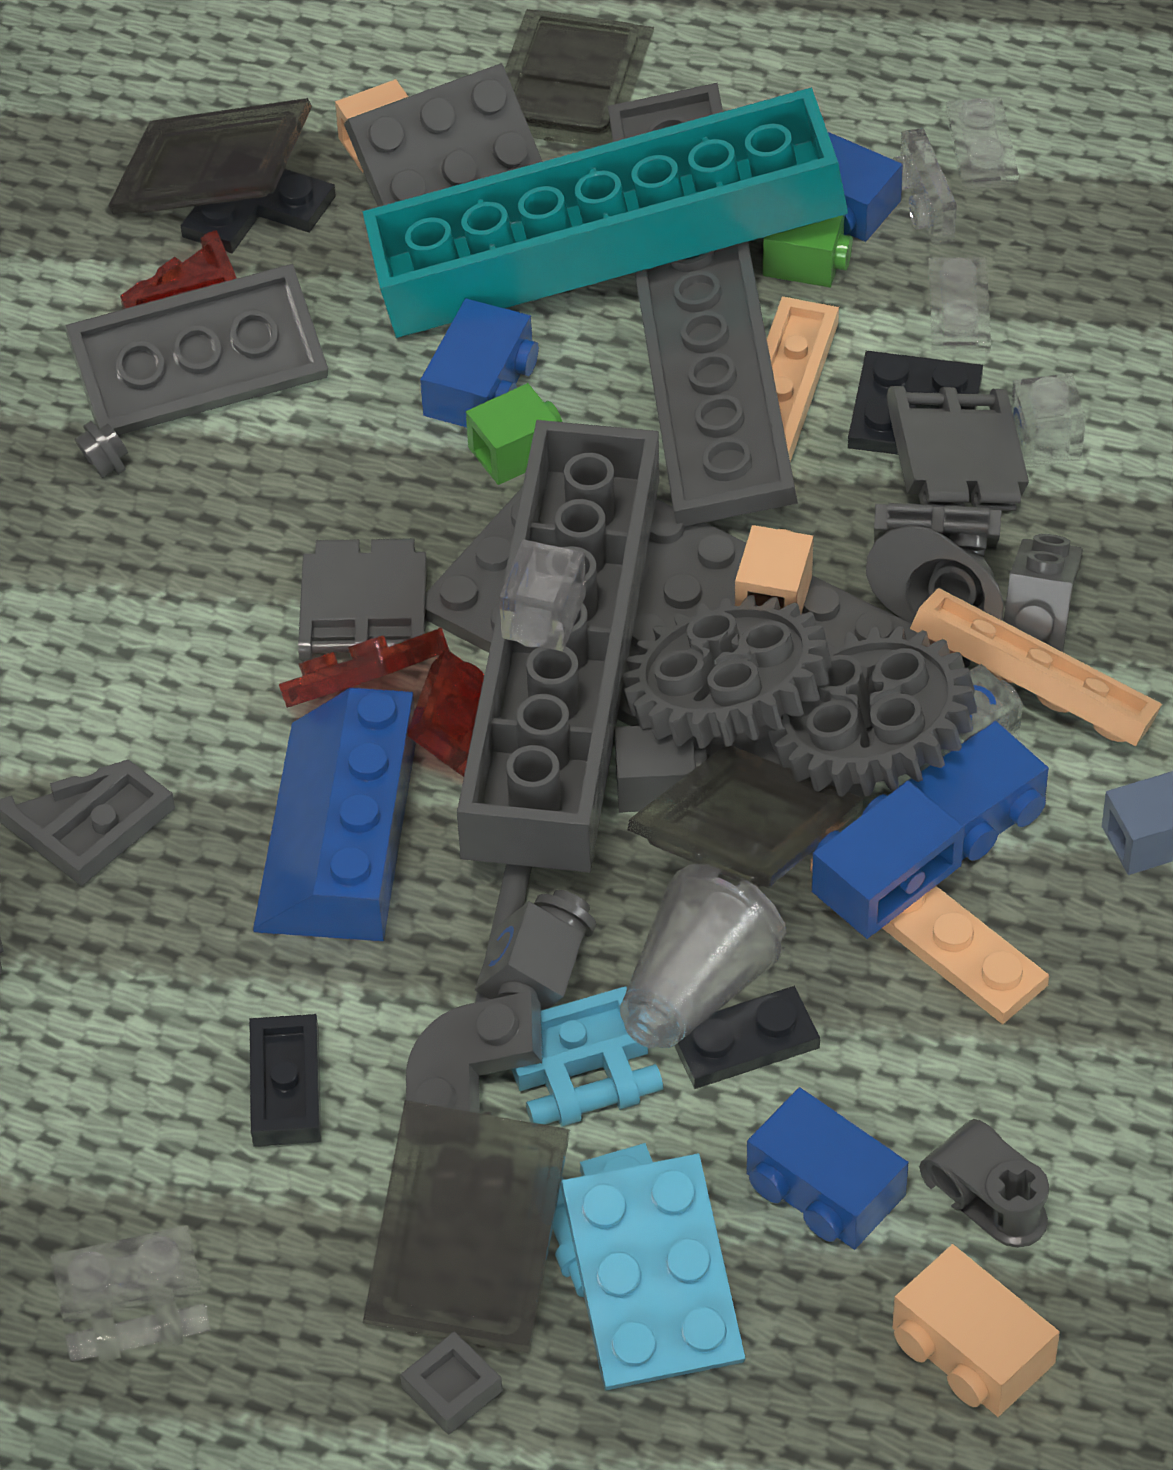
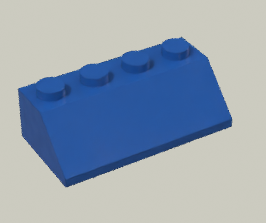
M348 688L292 723L254 921V932L384 941L417 740L413 692Z

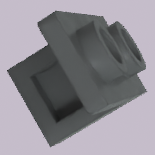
M1038 534L1033 537V540L1022 539L1010 572L1003 621L1063 652L1072 591L1080 567L1083 548L1071 546L1069 539L1053 534Z

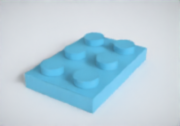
M700 1154L562 1180V1196L605 1391L744 1363L746 1358Z

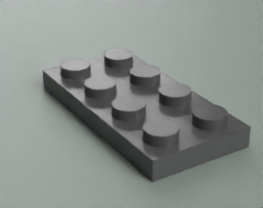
M293 264L66 325V335L95 425L100 429L108 423L117 435L321 380L328 376V366Z

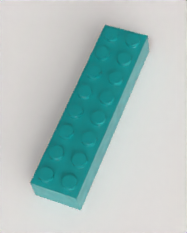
M812 87L362 211L380 290L396 338L452 323L465 298L501 308H508L848 214L839 163Z

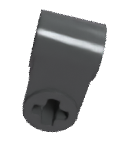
M977 1119L969 1120L921 1161L919 1169L926 1186L930 1189L935 1186L940 1188L955 1201L951 1205L952 1208L961 1210L991 1237L1005 1246L1016 1248L1030 1246L1039 1241L1046 1232L1048 1217L1043 1206L1047 1202L1049 1194L1047 1175L1039 1166L1030 1162L1003 1141L1000 1135L983 1121Z

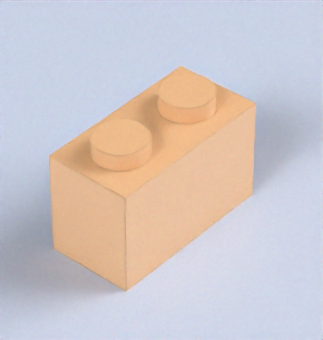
M954 1244L948 1247L894 1298L892 1329L895 1330L894 1336L899 1346L915 1361L922 1363L929 1359L945 1372L948 1384L959 1399L971 1407H978L980 1404H983L999 1417L1056 1363L1060 1331Z

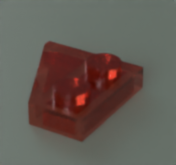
M442 627L388 645L385 636L381 635L349 646L348 649L352 658L338 663L333 651L299 663L302 676L280 683L279 687L288 708L386 676L450 650Z
M446 648L431 664L412 716L407 736L464 777L484 674L477 666L461 660Z

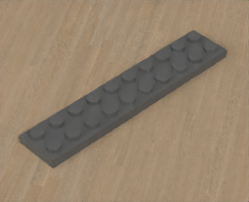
M718 83L609 105L608 112L613 142L723 112ZM748 241L635 272L676 523H683L684 527L797 504L798 500Z

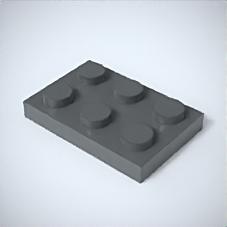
M502 63L348 118L344 123L378 207L543 162Z

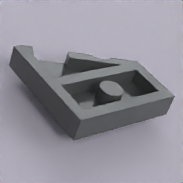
M127 759L98 768L95 773L88 776H72L50 783L51 794L15 804L12 795L1 798L0 823L80 886H83L173 811L175 805L171 791Z

